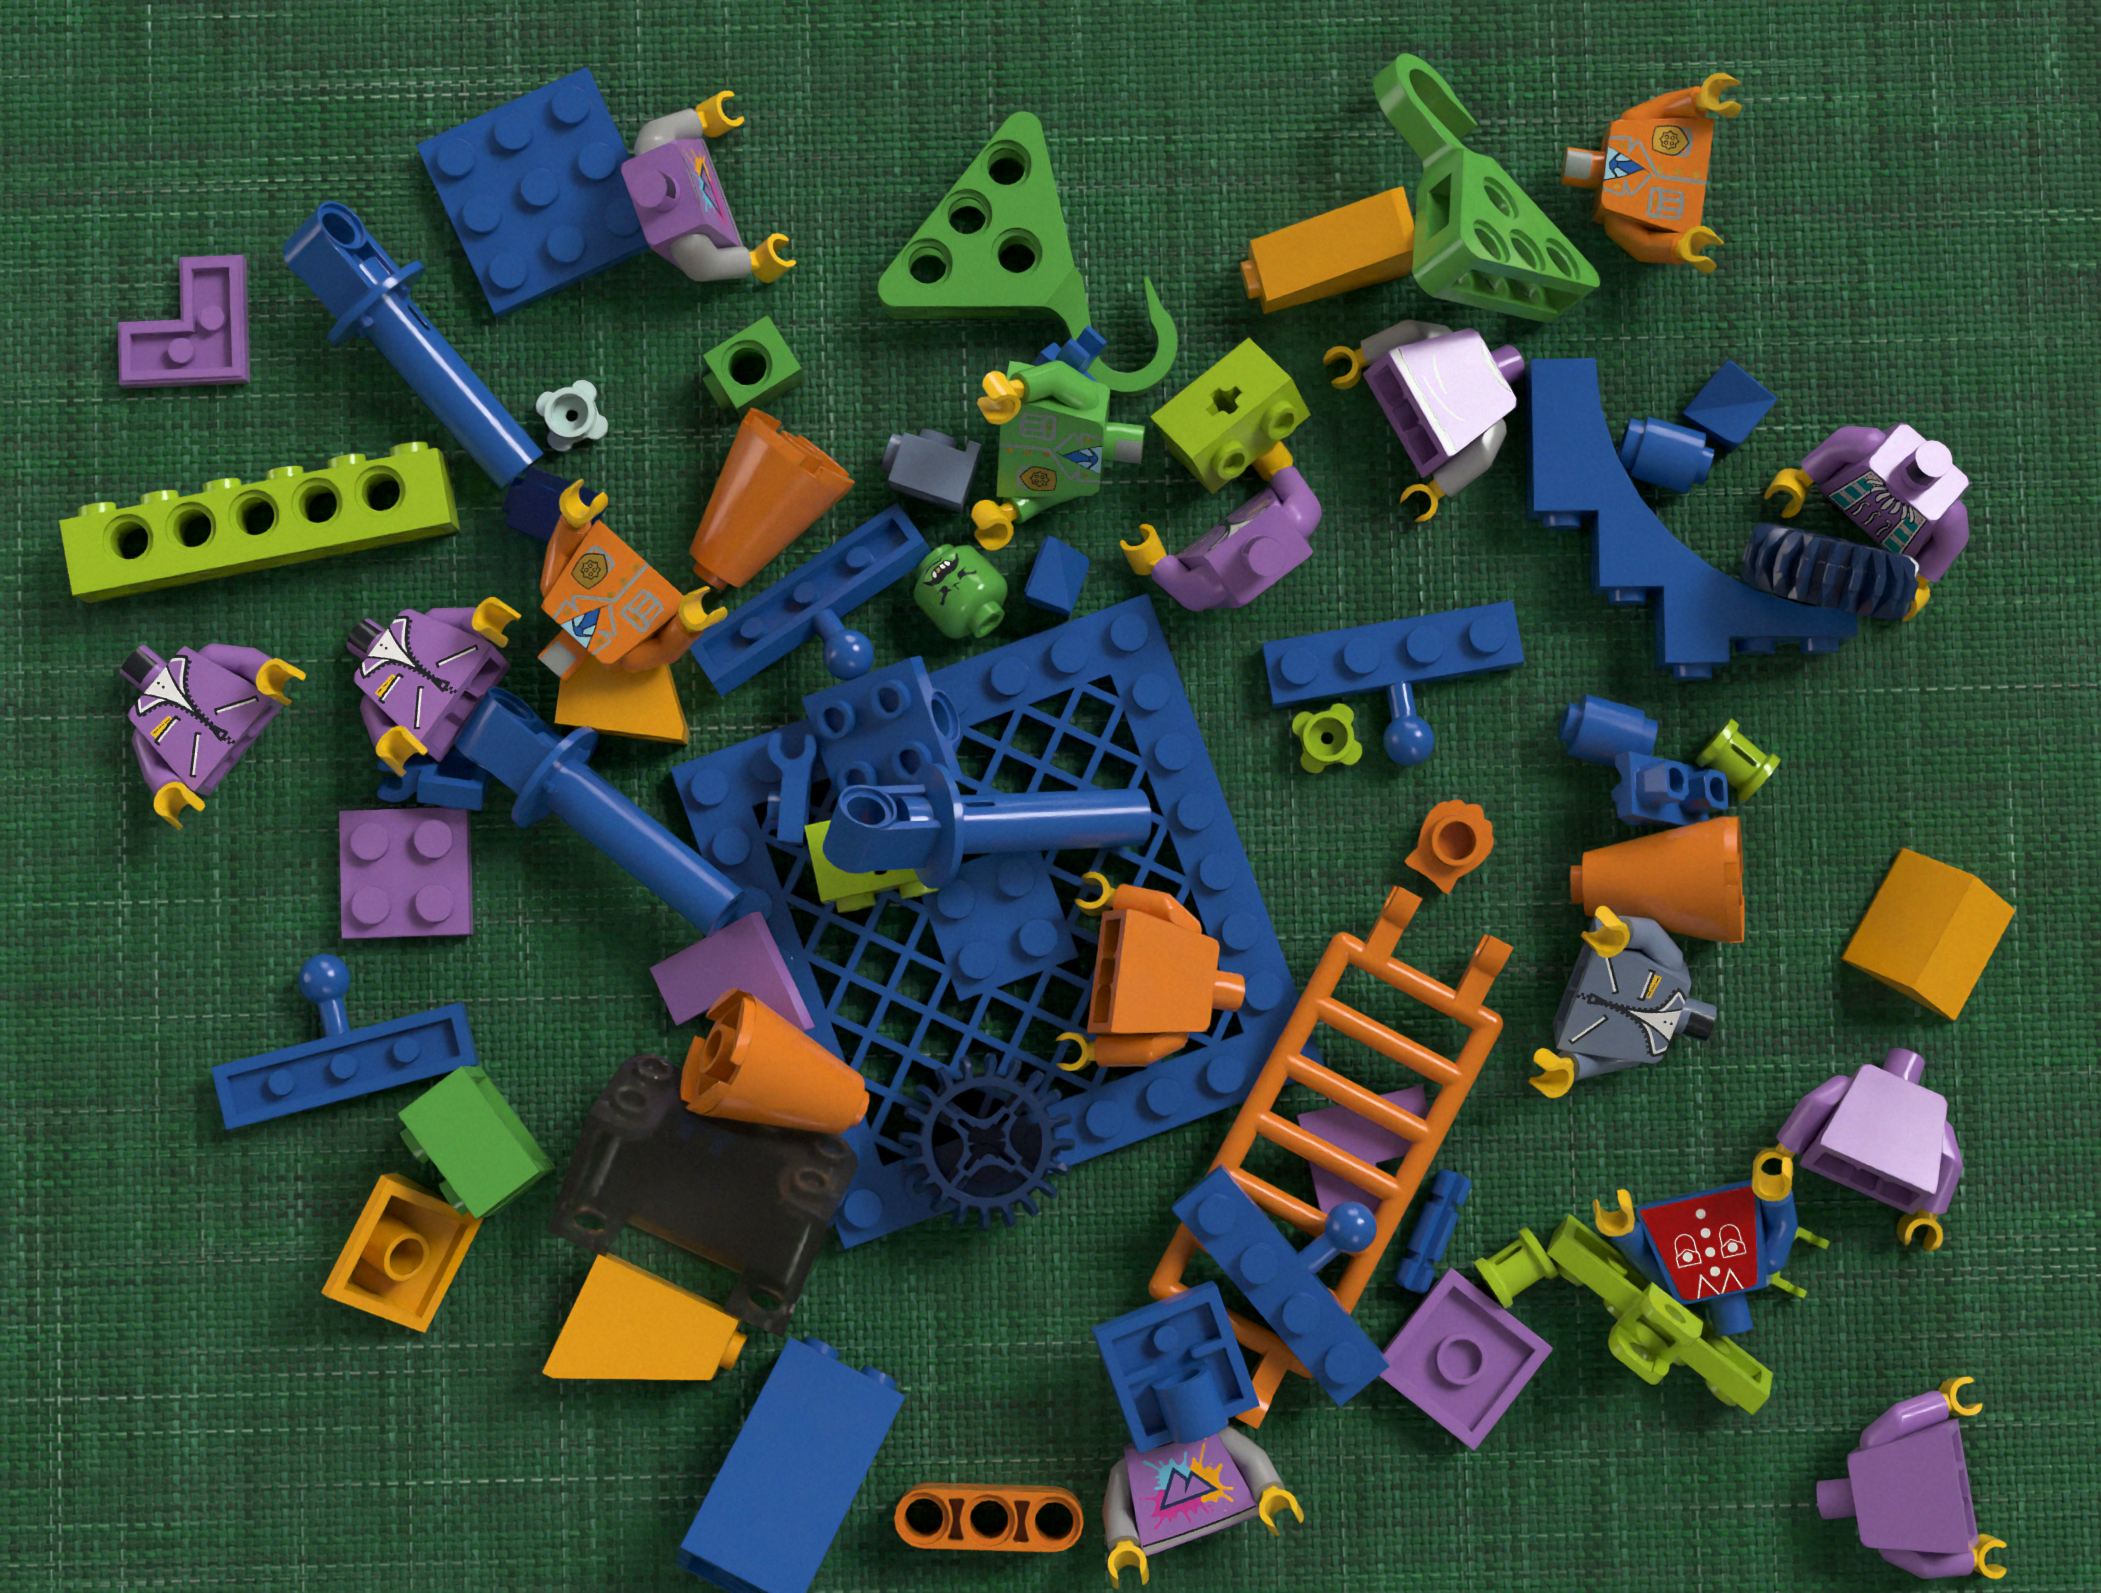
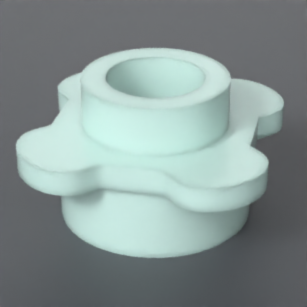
M578 380L574 382L572 387L561 388L554 393L544 392L538 398L536 409L541 416L545 417L550 430L547 440L554 450L566 452L571 449L575 442L587 438L600 440L606 435L608 422L605 417L598 413L594 401L597 391L590 382ZM571 410L578 413L577 420L573 422L568 421L566 418L567 413Z

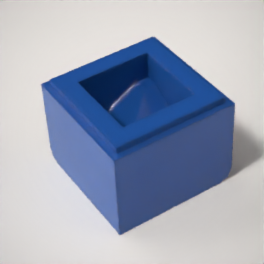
M1727 359L1681 415L1700 431L1706 433L1710 439L1727 453L1731 454L1778 398L1733 361Z
M1048 535V538H1044L1024 590L1026 603L1070 619L1089 569L1088 558L1059 539Z

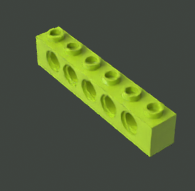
M410 442L390 448L391 457L366 461L364 454H348L329 459L327 461L328 469L304 473L302 466H286L265 472L266 481L241 485L239 478H224L204 483L202 485L203 493L179 497L176 490H162L140 496L141 505L117 509L116 503L101 502L79 507L77 509L78 517L59 520L72 595L87 603H93L461 532L447 457L438 448L428 449L427 442ZM385 481L398 482L400 496L396 504L384 511L374 510L371 505V495L375 487ZM323 493L335 494L337 508L334 515L322 523L311 522L309 507L313 499ZM261 505H271L274 511L272 526L262 534L250 535L247 529V518L251 511ZM208 517L211 522L209 538L200 546L188 547L185 542V530L188 524L196 518ZM136 529H145L148 534V546L145 552L135 559H126L122 549L124 539L130 532Z

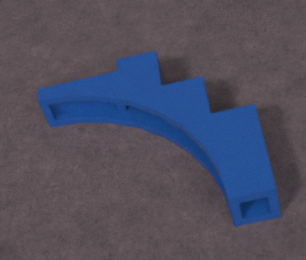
M1595 358L1530 360L1525 368L1526 520H1543V529L1553 531L1580 529L1582 527L1581 520H1590L1591 595H1608V604L1640 605L1647 603V594H1654L1656 670L1673 669L1674 680H1707L1712 678V669H1720L1730 662L1729 644H1736V653L1742 655L1775 653V643H1800V653L1830 654L1839 652V643H1845L1858 636L1857 613L1829 607L1808 606L1759 592L1711 567L1668 531L1641 499L1616 454L1601 408Z

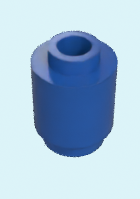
M1647 416L1644 422L1629 418L1617 456L1624 469L1629 470L1628 476L1630 478L1687 494L1692 483L1703 486L1712 463L1714 449L1704 446L1706 433Z
M1583 694L1577 705L1573 703L1566 705L1559 725L1558 739L1566 741L1567 755L1617 769L1615 767V755L1631 751L1651 756L1656 740L1658 723L1656 720L1646 718L1644 710Z

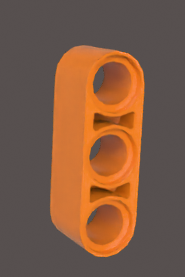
M920 1483L915 1484L904 1492L898 1502L894 1516L896 1530L900 1537L911 1546L924 1549L1058 1552L1074 1545L1080 1537L1083 1528L1082 1507L1077 1497L1069 1490L1057 1486ZM917 1499H930L939 1505L943 1514V1521L939 1527L932 1531L924 1532L911 1526L907 1519L906 1511L908 1506ZM982 1501H995L1005 1508L1008 1522L1003 1529L989 1534L981 1532L975 1527L971 1519V1511ZM1057 1502L1069 1508L1073 1515V1521L1067 1531L1053 1536L1040 1530L1036 1524L1035 1517L1042 1506L1047 1503Z

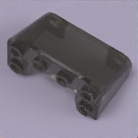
M656 1054L629 1057L620 1065L588 1112L547 1231L606 1257L626 1224L629 1223L742 1275L730 1295L724 1311L783 1338L797 1311L858 1170L859 1160L856 1153L843 1138L837 1135L699 1115L685 1108L690 1103L681 1100L680 1087L683 1069L672 1065L667 1059ZM578 1214L594 1216L605 1225V1228L601 1230L584 1228L573 1219V1216ZM754 1293L768 1295L775 1299L781 1308L777 1310L761 1308L752 1302L749 1295Z

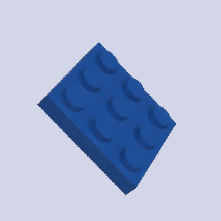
M588 66L416 145L489 304L498 319L651 249L621 172V164L631 158Z

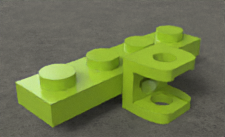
M1571 1214L1553 1232L1546 1254L1553 1258L1552 1263L1565 1279L1578 1286L1586 1284L1604 1298L1603 1303L1605 1307L1618 1319L1611 1328L1608 1339L1609 1348L1617 1359L1645 1381L1656 1385L1668 1373L1672 1362L1679 1366L1688 1364L1706 1379V1384L1710 1391L1729 1406L1739 1404L1751 1415H1754L1769 1398L1773 1373L1726 1336L1716 1337L1713 1326L1687 1305L1678 1303L1672 1296H1669L1653 1282L1649 1285L1626 1262L1622 1254Z

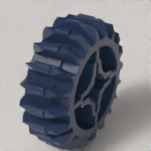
M1762 523L1753 527L1750 542H1746L1742 557L1744 566L1741 578L1753 588L1798 601L1880 619L1896 620L1907 616L1910 602L1915 599L1919 583L1916 581L1920 565L1908 555L1839 537L1771 523Z
M989 1053L984 1057L983 1074L974 1075L973 1065L968 1056L959 1058V1068L963 1078L955 1082L949 1071L944 1067L935 1070L938 1081L945 1088L937 1095L930 1087L924 1084L919 1085L916 1093L920 1098L929 1102L930 1105L925 1113L917 1108L907 1107L904 1111V1117L911 1121L920 1122V1133L905 1132L899 1135V1142L901 1144H919L920 1155L911 1156L902 1161L903 1169L913 1170L923 1165L928 1175L913 1184L912 1189L914 1192L920 1194L934 1184L941 1193L932 1201L930 1209L934 1213L940 1212L948 1199L958 1203L959 1205L953 1214L952 1221L959 1226L964 1223L968 1208L978 1209L977 1222L980 1230L989 1229L991 1223L990 1210L1001 1209L1002 1221L1006 1227L1014 1226L1016 1219L1011 1205L1020 1201L1025 1211L1031 1217L1037 1215L1039 1208L1030 1194L1038 1188L1046 1197L1054 1199L1058 1194V1190L1053 1184L1044 1180L1049 1170L1061 1176H1068L1071 1169L1066 1163L1053 1160L1055 1149L1070 1151L1075 1148V1141L1073 1139H1055L1054 1133L1055 1127H1062L1072 1123L1071 1114L1061 1113L1051 1118L1046 1108L1061 1099L1062 1095L1059 1090H1052L1040 1099L1033 1090L1042 1083L1044 1079L1042 1072L1036 1070L1031 1074L1027 1083L1023 1084L1016 1080L1021 1070L1022 1062L1019 1059L1012 1058L1008 1064L1006 1076L995 1074L997 1065L996 1055ZM982 1086L999 1087L1012 1092V1095L999 1111L986 1119L970 1115L951 1101L962 1092ZM1028 1105L1036 1115L1042 1133V1151L1036 1167L1015 1150L1010 1140L1013 1124ZM1005 1113H1009L1010 1118L1001 1128L1005 1137L998 1141L1006 1142L1004 1152L1015 1160V1164H1011L1001 1155L997 1157L989 1152L982 1159L978 1158L969 1170L966 1169L965 1164L973 1155L970 1145L976 1142L969 1141L971 1131L960 1124V1119L965 1120L972 1127L978 1126L980 1129L987 1130L993 1124L996 1125ZM939 1116L960 1134L964 1143L963 1155L947 1177L937 1163L933 1148L934 1129ZM987 1165H998L1023 1182L1014 1190L995 1196H980L962 1190L975 1172Z

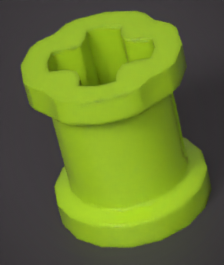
M1731 718L1704 746L1694 762L1701 768L1708 765L1713 770L1724 772L1727 782L1737 789L1735 797L1744 803L1766 781L1781 759L1774 753L1766 756L1737 731L1739 724Z
M1526 1226L1518 1231L1519 1239L1489 1259L1479 1258L1473 1262L1481 1278L1503 1309L1513 1304L1512 1298L1541 1278L1546 1277L1551 1280L1559 1275L1545 1250Z

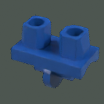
M1631 751L1615 755V767L1620 772L1622 781L1613 789L1612 798L1616 805L1618 818H1621L1622 821L1629 825H1654L1675 829L1709 820L1708 814L1724 811L1728 807L1727 777L1724 772L1712 769L1706 770L1705 768Z

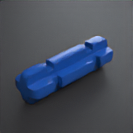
M1441 1169L1437 1173L1430 1190L1431 1193H1434L1432 1201L1425 1202L1406 1247L1411 1250L1407 1259L1402 1257L1396 1271L1395 1282L1398 1285L1418 1294H1424L1428 1291L1436 1272L1432 1270L1434 1261L1440 1262L1459 1217V1214L1455 1213L1458 1204L1464 1205L1470 1191L1471 1181L1468 1178L1447 1169Z

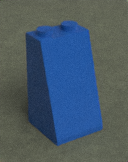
M807 1336L802 1343L789 1337L680 1546L676 1565L729 1593H806L905 1398V1395L895 1391L896 1381L888 1375L868 1366H863L861 1371L858 1372L837 1361L840 1355L839 1352L818 1339Z

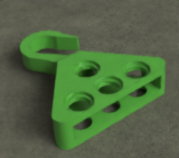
M1403 53L1374 77V92L1381 109L1392 125L1421 158L1424 168L1422 180L1417 188L1412 273L1419 286L1427 294L1435 298L1550 324L1600 285V279L1594 267L1492 157L1474 153L1460 143V140L1476 128L1478 124L1457 99L1446 81L1429 64L1412 54ZM1490 198L1497 204V206L1499 207L1500 211H1499V210L1496 208V206L1492 203V201L1490 200ZM1482 275L1490 282L1494 290L1489 287ZM1517 283L1523 288L1529 298L1524 295Z
M1025 111L1016 112L1004 122L883 273L878 282V293L881 306L889 317L893 319H1054L1066 328L1070 339L1072 338L1074 341L1077 340L1085 327L1088 325L1091 327L1083 278L1074 266L1041 122L1034 114ZM1012 160L1022 166L1024 174L1016 183L1002 185L990 177L989 171L999 161ZM971 208L979 211L984 216L985 223L975 233L962 234L954 230L950 225L953 215L961 209ZM1011 247H1024L1034 255L1035 261L1028 270L1021 273H1013L1002 267L999 259ZM924 257L937 258L944 263L946 271L934 283H921L911 275V269L918 260ZM1148 276L1144 278L1143 287L1150 328L1154 332L1158 344L1155 357L1145 368L1139 371L1122 373L1107 367L1098 356L1087 370L1099 383L1105 384L1110 389V395L1136 397L1152 391L1167 378L1175 362L1178 343L1176 328L1171 316L1161 306Z

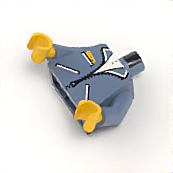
M1599 906L1594 913L1595 916L1589 931L1582 932L1581 937L1585 941L1553 1020L1556 1048L1564 1051H1561L1556 1056L1550 1050L1541 1048L1535 1052L1533 1061L1546 1070V1072L1539 1077H1531L1529 1083L1548 1098H1558L1564 1095L1572 1086L1573 1081L1637 1067L1642 1062L1651 1064L1660 1062L1673 1033L1700 1042H1706L1709 1038L1716 1018V1006L1687 997L1691 987V980L1687 964L1683 961V953L1656 920L1643 917L1616 916L1608 907Z

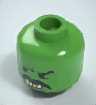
M951 544L942 545L928 554L916 568L914 578L917 582L913 590L914 600L917 606L945 636L959 639L973 633L975 637L980 638L990 633L1002 621L1005 612L1001 607L1008 594L1007 582L975 547L970 545L956 547Z

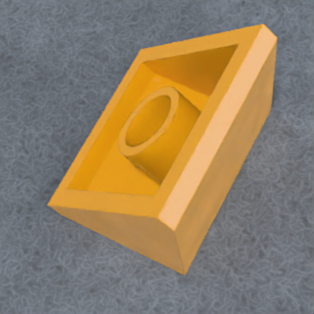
M1901 848L1840 959L1953 1022L1958 1017L2016 910L1975 875L1909 849Z
M398 1173L381 1175L321 1293L331 1299L425 1333L484 1218L475 1219L469 1211L463 1216L460 1215L446 1197Z

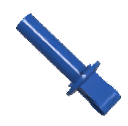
M323 202L284 243L283 256L291 271L309 286L338 320L327 336L328 341L335 347L358 333L360 334L359 339L368 337L499 490H504L543 457L544 453L408 297L411 288L422 277L426 267L419 260H416L399 269L368 233L360 218L351 209L338 202Z
M489 687L454 738V744L469 760L487 769L518 794L511 812V820L520 828H527L539 820L547 818L553 812L707 937L715 935L739 908L745 897V891L588 767L599 742V734L589 726H583L564 738L539 718L533 709L522 699L502 688Z
M929 763L917 769L910 785H853L844 789L839 796L822 848L827 860L845 872L862 874L880 870L913 869L920 882L927 888H945L956 877L961 864L962 854L1142 846L1150 835L1152 814L1149 800L1145 792L1139 788L960 795L950 771L942 764Z

